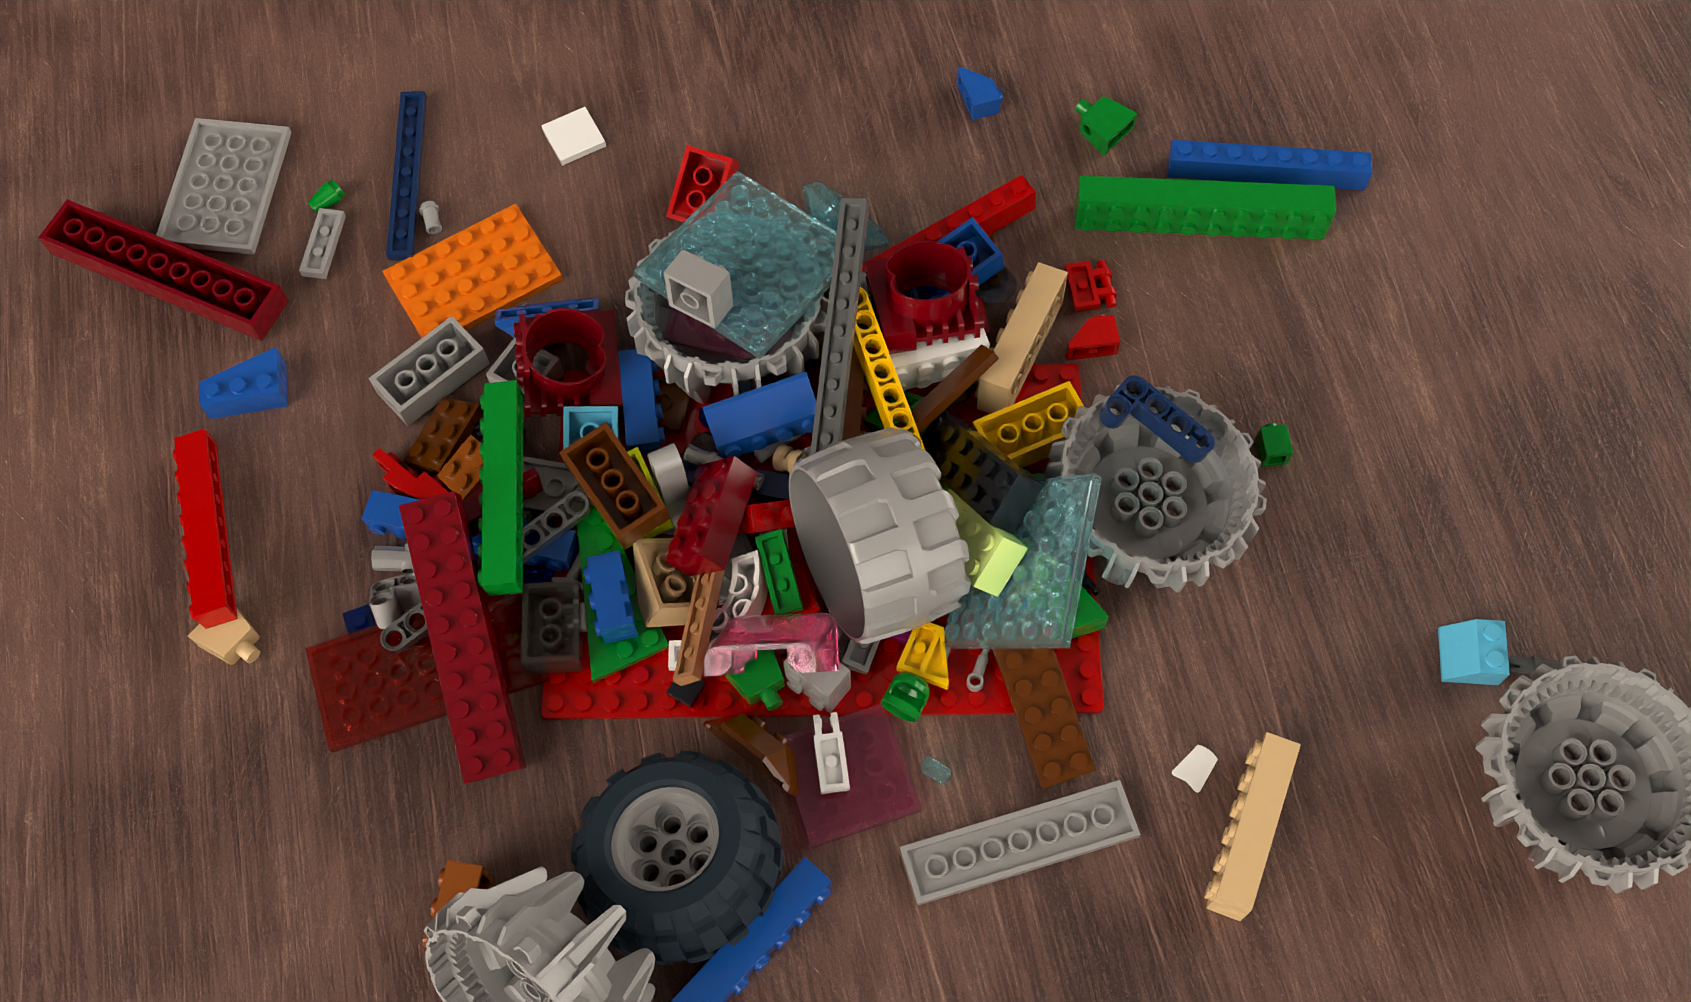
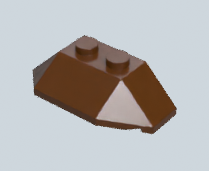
M745 714L707 720L703 723L702 726L785 792L793 796L799 793L795 751L787 746L790 741L777 731L773 735L766 730L769 724L755 715L753 718H750Z

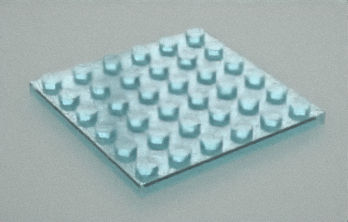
M737 171L633 271L634 277L668 299L664 271L682 249L692 254H698L704 260L714 265L724 267L730 272L733 307L716 329H713L758 359H761L830 287L837 232Z
M1092 473L1037 480L1043 485V488L1013 534L1028 548L1025 555L998 597L970 585L969 593L962 596L963 605L948 615L944 631L945 647L950 649L1070 648L1102 477Z

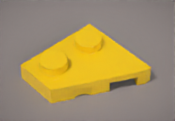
M929 622L913 629L898 662L897 671L912 672L922 677L926 682L947 690L949 678L944 627Z

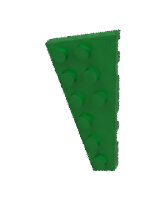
M593 505L590 514L577 524L591 676L592 682L595 683L668 649L669 644L661 627H646L638 605L636 574L621 544ZM620 550L639 637L605 644L603 637H597L594 625V620H597L596 609H591L589 594L593 593L591 583H586L583 567H588L586 557Z

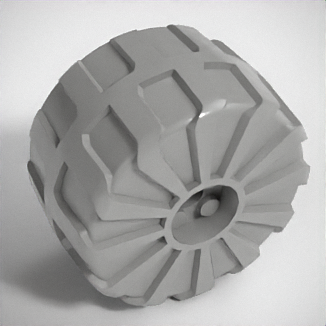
M887 428L833 444L798 460L789 474V497L793 520L812 578L826 607L838 626L849 638L859 644H868L905 633L934 621L960 608L963 605L962 596L970 591L971 580L965 572L964 564L970 560L967 543L959 537L955 522L960 515L954 499L950 493L942 489L939 482L941 472L931 455L921 449V444L914 435L901 428Z

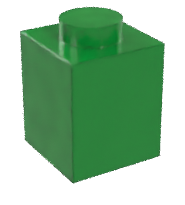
M1270 423L1260 427L1255 440L1261 467L1287 465L1293 455L1287 424L1278 425Z

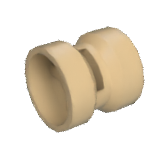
M784 444L780 445L773 455V467L781 472L788 471L790 474L794 464L798 460L809 456V453L800 449L794 450L793 447Z

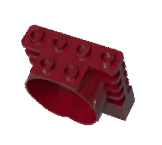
M930 240L916 241L903 245L888 258L865 261V280L872 306H874V314L889 354L917 350V342L925 341L927 346L933 345V340L941 339L942 343H948L949 337L957 336L958 341L964 340V335L973 334L974 339L980 338V329L984 328V317L982 312L978 313L977 311L979 306L975 291L979 290L977 274L972 275L971 256H966L964 247L956 249L949 244ZM922 286L938 287L951 293L945 297L930 300L915 299L903 295L911 289Z
M558 308L549 310V312L543 315L535 314V317H525L524 314H519L518 322H514V338H516L515 359L518 369L517 382L523 388L524 417H530V414H540L541 417H546V414L562 416L564 407L618 406V413L621 416L623 403L614 310L581 312L571 308ZM558 342L572 343L580 346L588 353L589 360L586 363L585 371L589 377L577 382H558L539 373L532 366L533 361L539 351L550 344Z

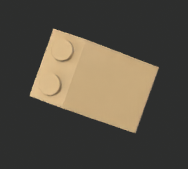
M673 538L639 539L633 543L638 605L646 627L686 624L697 575L688 576L665 561L669 551V543Z

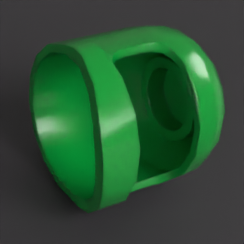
M901 672L894 676L880 703L883 708L894 716L905 721L918 722L920 714L929 698L930 689L927 682L919 675L912 672Z

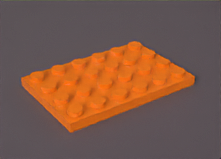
M516 203L413 255V257H409L382 271L421 338L451 316L467 331L494 317L497 309H509L563 281L562 274Z

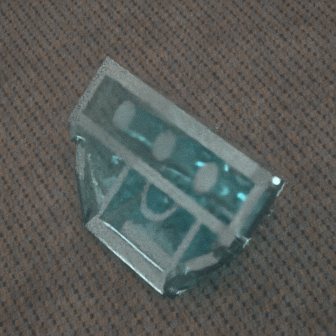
M821 181L805 184L802 190L810 224L818 230L820 235L826 237L835 245L841 198L846 197L833 189L827 188L826 184ZM868 217L864 251L885 246L889 242L884 230L870 217Z

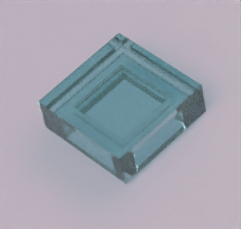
M927 756L921 765L922 773L944 787L947 785L951 777V769L930 756Z

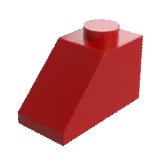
M1097 315L1089 318L1068 343L1066 361L1117 355L1120 338L1115 316Z

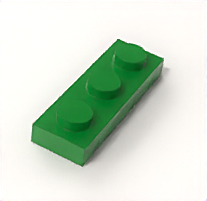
M779 529L755 537L775 616L780 618L804 610L783 530Z

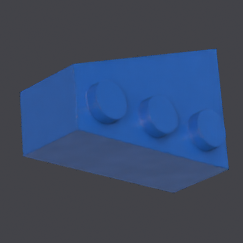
M277 347L200 381L199 405L210 419L287 407L286 361Z
M620 550L586 557L588 567H583L586 583H591L593 593L589 594L591 609H596L597 620H594L597 637L602 636L605 644L639 637Z

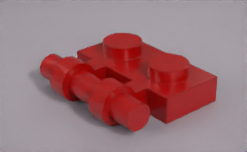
M1105 260L1098 261L1096 269H1092L1090 261L1065 264L1064 271L1068 272L1067 284L1074 312L1099 309L1100 300L1102 299L1106 301L1107 308L1117 306V292L1111 282L1112 272L1107 267ZM1095 280L1101 282L1102 288L1096 287Z

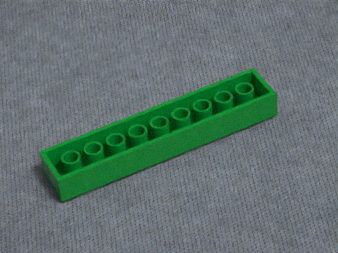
M1079 176L1074 202V229H1081L1083 231L1106 230L1108 232L1130 231L1133 233L1154 232L1158 234L1179 233L1183 235L1203 234L1208 236L1228 235L1233 237L1252 236L1258 238L1276 237L1319 240L1325 238L1336 213L1335 188L1328 185Z

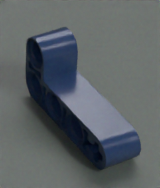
M1133 375L1126 378L1108 398L1100 411L1099 418L1101 423L1112 429L1121 426L1132 415L1186 460L1193 463L1204 460L1215 445V439L1207 429L1140 376ZM1127 389L1133 390L1137 396L1131 395ZM1149 407L1157 409L1159 414L1153 413ZM1110 408L1118 410L1120 415L1112 413ZM1171 425L1178 426L1181 432L1174 430Z

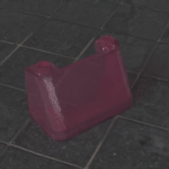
M827 613L734 617L728 621L705 654L704 675L744 674V665L749 660L757 659V650L787 649L788 663L796 672L838 671L836 621Z

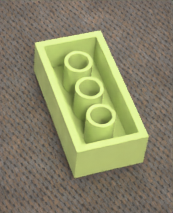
M949 488L947 492L953 497L960 515L955 522L959 537L967 543L970 560L964 563L965 572L971 580L973 587L998 597L1028 548L1013 534L989 524Z

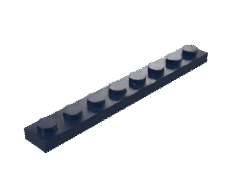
M425 91L400 93L386 253L388 260H405L413 257L415 251L427 100Z

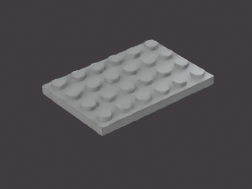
M195 118L156 235L190 249L254 255L292 133L290 128L287 126Z

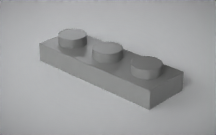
M319 208L299 269L301 276L320 279L327 278L346 218L344 211Z

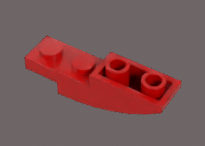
M379 447L372 454L378 466L387 473L382 478L388 488L395 494L422 500L449 493L445 489L446 485L436 475L431 477L424 471L418 476L410 467L407 469L403 468L400 465L402 463L401 460L391 451L387 454Z

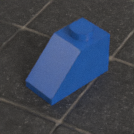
M963 67L958 68L957 86L972 120L1000 113L1003 94L1000 88H996L993 79Z

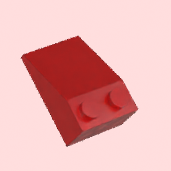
M687 145L666 217L688 224L704 220L707 214H720L732 190L740 162L733 158Z

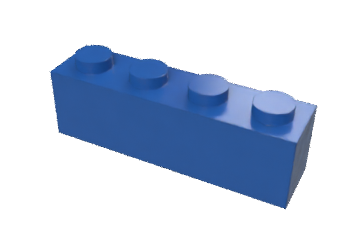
M636 349L618 351L626 445L628 451L638 447L641 455H647L661 449V443L666 442L664 427H659V419H663L662 404L657 403L656 398L657 395H661L659 379H654V372H658V365L648 356L638 354Z

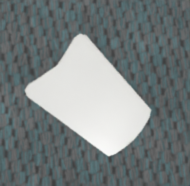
M1197 745L1172 771V775L1186 781L1198 793L1201 791L1218 759L1209 749Z

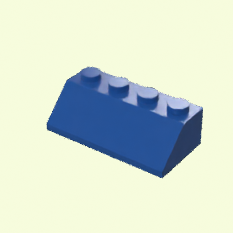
M803 372L702 408L720 456L724 459L732 456L738 458L742 454L754 450H762L771 444L788 441L797 435L813 432L816 399L807 373Z

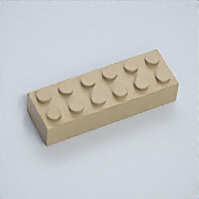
M1038 262L1034 272L1030 271L1025 282L1026 288L1025 290L1021 289L1016 298V308L1010 309L1006 319L1007 325L1005 329L1001 328L997 335L996 347L990 348L999 359L976 380L979 383L975 392V397L978 398V410L992 414L1014 404L1063 305L1068 272Z
M1266 732L1261 740L1256 739L1253 748L1250 747L1245 761L1250 766L1247 767L1245 774L1241 775L1237 790L1242 792H1240L1237 800H1234L1229 816L1233 817V820H1231L1229 827L1226 826L1221 839V843L1225 844V847H1223L1221 854H1217L1213 865V871H1216L1217 874L1212 882L1209 881L1204 898L1208 899L1206 909L1241 921L1252 911L1301 744Z

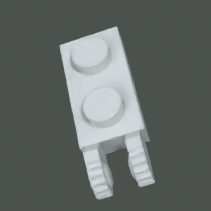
M837 712L831 713L830 723L833 733L822 734V720L819 714L813 715L815 727L814 743L821 794L849 791L850 785L843 735L839 729Z

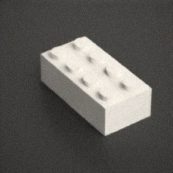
M982 328L980 329V338L974 339L973 334L964 335V340L958 341L957 336L949 337L948 343H942L941 339L933 340V345L927 346L925 341L917 342V350L890 354L902 389L905 391L915 387L925 388L932 383L943 381L981 344L987 348L990 347L985 330ZM877 372L879 378L887 377L885 373Z

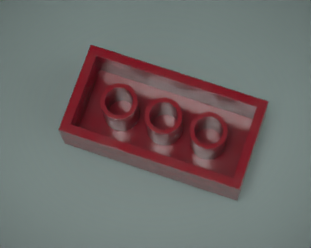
M735 456L699 465L694 473L695 479L691 490L686 496V504L682 515L677 521L676 532L669 543V551L665 561L688 576L725 570L758 472Z

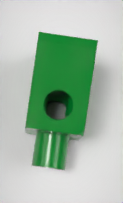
M1101 97L1094 105L1082 99L1075 108V111L1082 115L1079 126L1080 132L1103 156L1134 129L1137 117L1136 112L1108 97Z
M768 638L721 663L724 676L749 705H754L762 700L768 711H772L782 705L783 701L777 691L785 686L784 678Z

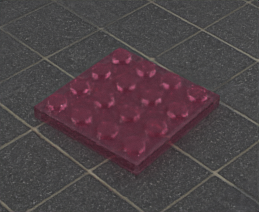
M881 704L838 718L839 729L843 735L850 785L849 791L821 794L814 743V726L784 736L790 741L787 746L795 751L799 793L794 797L812 849L921 812L922 810L886 709ZM830 721L822 723V734L833 733Z

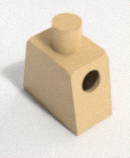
M238 608V619L208 629L199 624L188 635L200 648L230 665L235 664L240 658L247 663H252L260 655V650L254 646L260 636Z

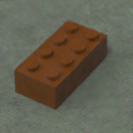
M606 422L559 452L565 465L623 549L671 519L662 500Z

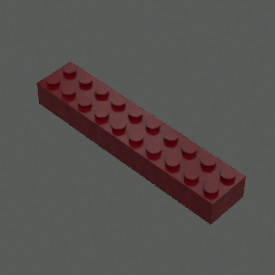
M68 199L38 237L46 249L54 256L260 341H263L289 302L281 287L275 283Z
M453 491L399 505L464 784L524 769L526 768L525 759L484 588L480 587L478 583L479 567L462 496Z

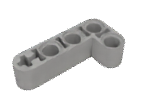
M673 443L648 453L647 456L657 490L668 510L676 531L677 521L682 515L686 504V496L690 490L681 457Z
M414 572L380 580L374 583L370 589L369 604L377 626L381 629H385L402 617L403 611L411 610L421 603Z

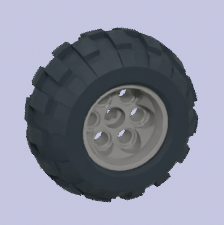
M680 751V754H676L675 757L667 758L662 753H656L641 758V765L628 772H625L623 768L618 770L606 780L608 787L599 797L591 796L581 813L582 829H579L578 833L573 834L571 845V863L574 865V871L581 874L584 879V886L577 901L582 907L589 923H592L613 905H621L625 909L626 920L610 942L612 947L623 954L629 955L639 949L647 948L653 952L655 964L673 965V961L681 960L695 963L712 958L713 951L727 943H730L732 947L749 934L747 927L754 919L759 917V915L764 916L775 894L773 888L776 879H779L782 871L783 850L781 848L780 828L776 816L763 792L736 767L720 759L717 762L709 761L706 755L699 752ZM681 826L679 831L669 834L673 827ZM701 835H708L705 841L696 843V840ZM656 844V848L652 852L645 853L649 846ZM659 873L654 881L648 882L651 874Z

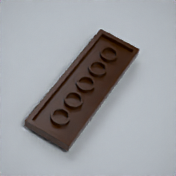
M1039 607L985 625L988 639L1040 788L1044 789L1096 771Z

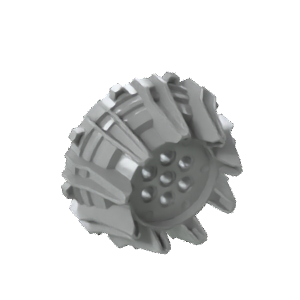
M719 213L707 214L704 220L688 223L669 232L668 237H664L662 240L655 239L648 245L649 256L638 261V274L631 277L628 281L630 290H627L625 294L626 307L634 311L627 317L630 336L634 337L637 353L648 356L665 372L667 383L675 382L686 394L701 404L708 401L712 386H717L718 383L732 384L733 393L736 396L760 388L761 378L769 374L777 382L803 373L807 362L810 359H817L819 357V341L816 338L820 332H825L831 283L823 278L828 275V266L824 259L817 258V250L815 248L807 247L800 235L786 231L785 223L781 221H763L761 218L743 215L720 216ZM682 249L692 254H697L700 250H703L775 301L778 309L756 328L746 340L739 343L718 326L715 329L669 306L667 290L664 285V271Z
M1165 386V388L1154 387L1213 435L1215 445L1211 452L1201 462L1193 463L1186 460L1132 415L1118 428L1112 429L1104 426L1100 421L1099 415L1109 396L1098 394L1095 396L1090 408L1080 406L1077 408L1074 418L1068 417L1061 429L1062 434L1067 440L1053 442L1048 458L1053 463L1048 464L1044 479L1050 483V496L1059 499L1062 505L1055 511L1051 521L1052 524L1061 525L1065 534L1063 543L1064 545H1070L1075 554L1084 551L1090 557L1102 555L1107 558L1108 561L1102 578L1113 584H1125L1124 587L1129 588L1136 573L1141 572L1148 575L1151 583H1154L1156 588L1171 587L1176 593L1181 592L1188 581H1193L1199 587L1203 586L1210 576L1209 564H1214L1224 569L1233 560H1239L1248 548L1246 542H1250L1259 530L1253 516L1262 515L1265 511L1267 499L1260 494L1266 487V483L1260 480L1258 476V468L1261 465L1260 460L1251 455L1249 450L1253 444L1252 438L1248 433H1241L1233 426L1235 421L1233 419L1229 420L1222 412L1216 409V405L1209 406L1200 399L1198 392L1188 389L1180 393L1173 391L1170 386ZM1127 389L1131 395L1137 396L1133 390ZM1149 407L1153 413L1159 414L1157 409ZM1110 408L1112 413L1120 415L1118 410ZM1171 425L1174 430L1181 432L1178 426ZM1143 471L1151 473L1152 476H1147ZM1119 481L1126 482L1129 487L1121 485ZM1167 485L1174 487L1176 491L1170 490ZM1143 496H1148L1153 501H1147ZM1119 506L1126 507L1129 512L1122 511ZM1167 510L1173 511L1177 516L1170 515ZM1143 521H1149L1153 527L1145 525Z
M1576 655L1564 657L1559 661L1558 670L1542 664L1530 674L1531 679L1522 675L1515 680L1499 699L1505 714H1490L1482 721L1481 726L1489 733V737L1485 736L1475 747L1483 756L1485 774L1494 777L1499 785L1498 788L1481 798L1483 802H1489L1494 826L1500 827L1516 821L1520 826L1516 838L1525 847L1533 846L1528 859L1534 862L1536 869L1544 867L1558 873V881L1561 883L1574 877L1577 871L1581 869L1585 876L1589 877L1592 884L1600 886L1609 885L1617 894L1631 888L1633 881L1641 890L1657 884L1659 869L1674 876L1688 868V864L1691 863V707L1688 708L1682 700L1673 694L1674 690L1672 688L1666 690L1660 686V683L1656 680L1655 673L1645 668L1635 673L1629 671L1623 662L1618 661L1614 665L1600 663L1597 657L1593 656L1585 663H1582ZM1564 750L1568 751L1571 754L1573 760H1570L1565 756ZM1593 751H1596L1601 755L1602 761L1598 760L1595 757ZM1552 774L1561 780V785L1555 783ZM1582 775L1589 778L1591 786L1583 781ZM1612 776L1618 778L1621 787L1615 784ZM1571 800L1579 805L1580 811L1573 808ZM1601 801L1608 804L1610 812L1602 807Z
M541 866L487 890L470 888L465 893H457L436 913V917L424 929L427 935V951H425L427 969L430 972L431 981L436 992L443 1002H651L656 988L654 985L648 983L655 964V956L651 950L647 948L639 949L615 961L607 948L626 920V911L621 905L611 906L588 926L570 913L584 886L583 877L575 871L565 872L546 881L547 870Z

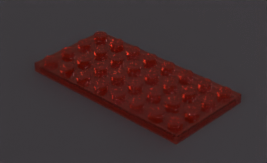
M524 588L523 593L489 596L485 592L508 693L512 694L550 681ZM423 615L417 616L413 621V626L416 630L421 629L425 625V617ZM377 625L305 648L330 752L334 753L448 715L429 634L406 651L398 653L387 650L382 646L380 636L384 629L379 628ZM400 632L393 633L390 638V643L393 647L398 646L402 641Z

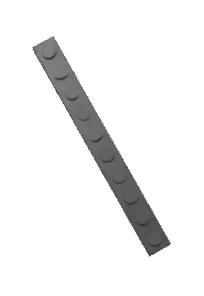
M841 198L810 455L842 441L870 205L867 198Z

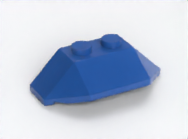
M599 298L572 299L515 306L509 309H497L495 325L514 337V322H518L519 314H524L525 317H535V314L543 315L549 312V310L558 308H571L581 312L599 311L600 301Z

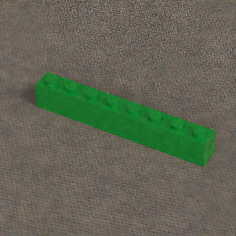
M517 380L485 383L484 394L480 396L484 418L480 419L483 443H480L479 446L480 456L483 459V467L479 469V478L481 484H483V492L479 493L482 518H479L478 526L479 532L482 535V543L478 545V555L480 560H482V569L478 570V583L489 596L523 593V391Z

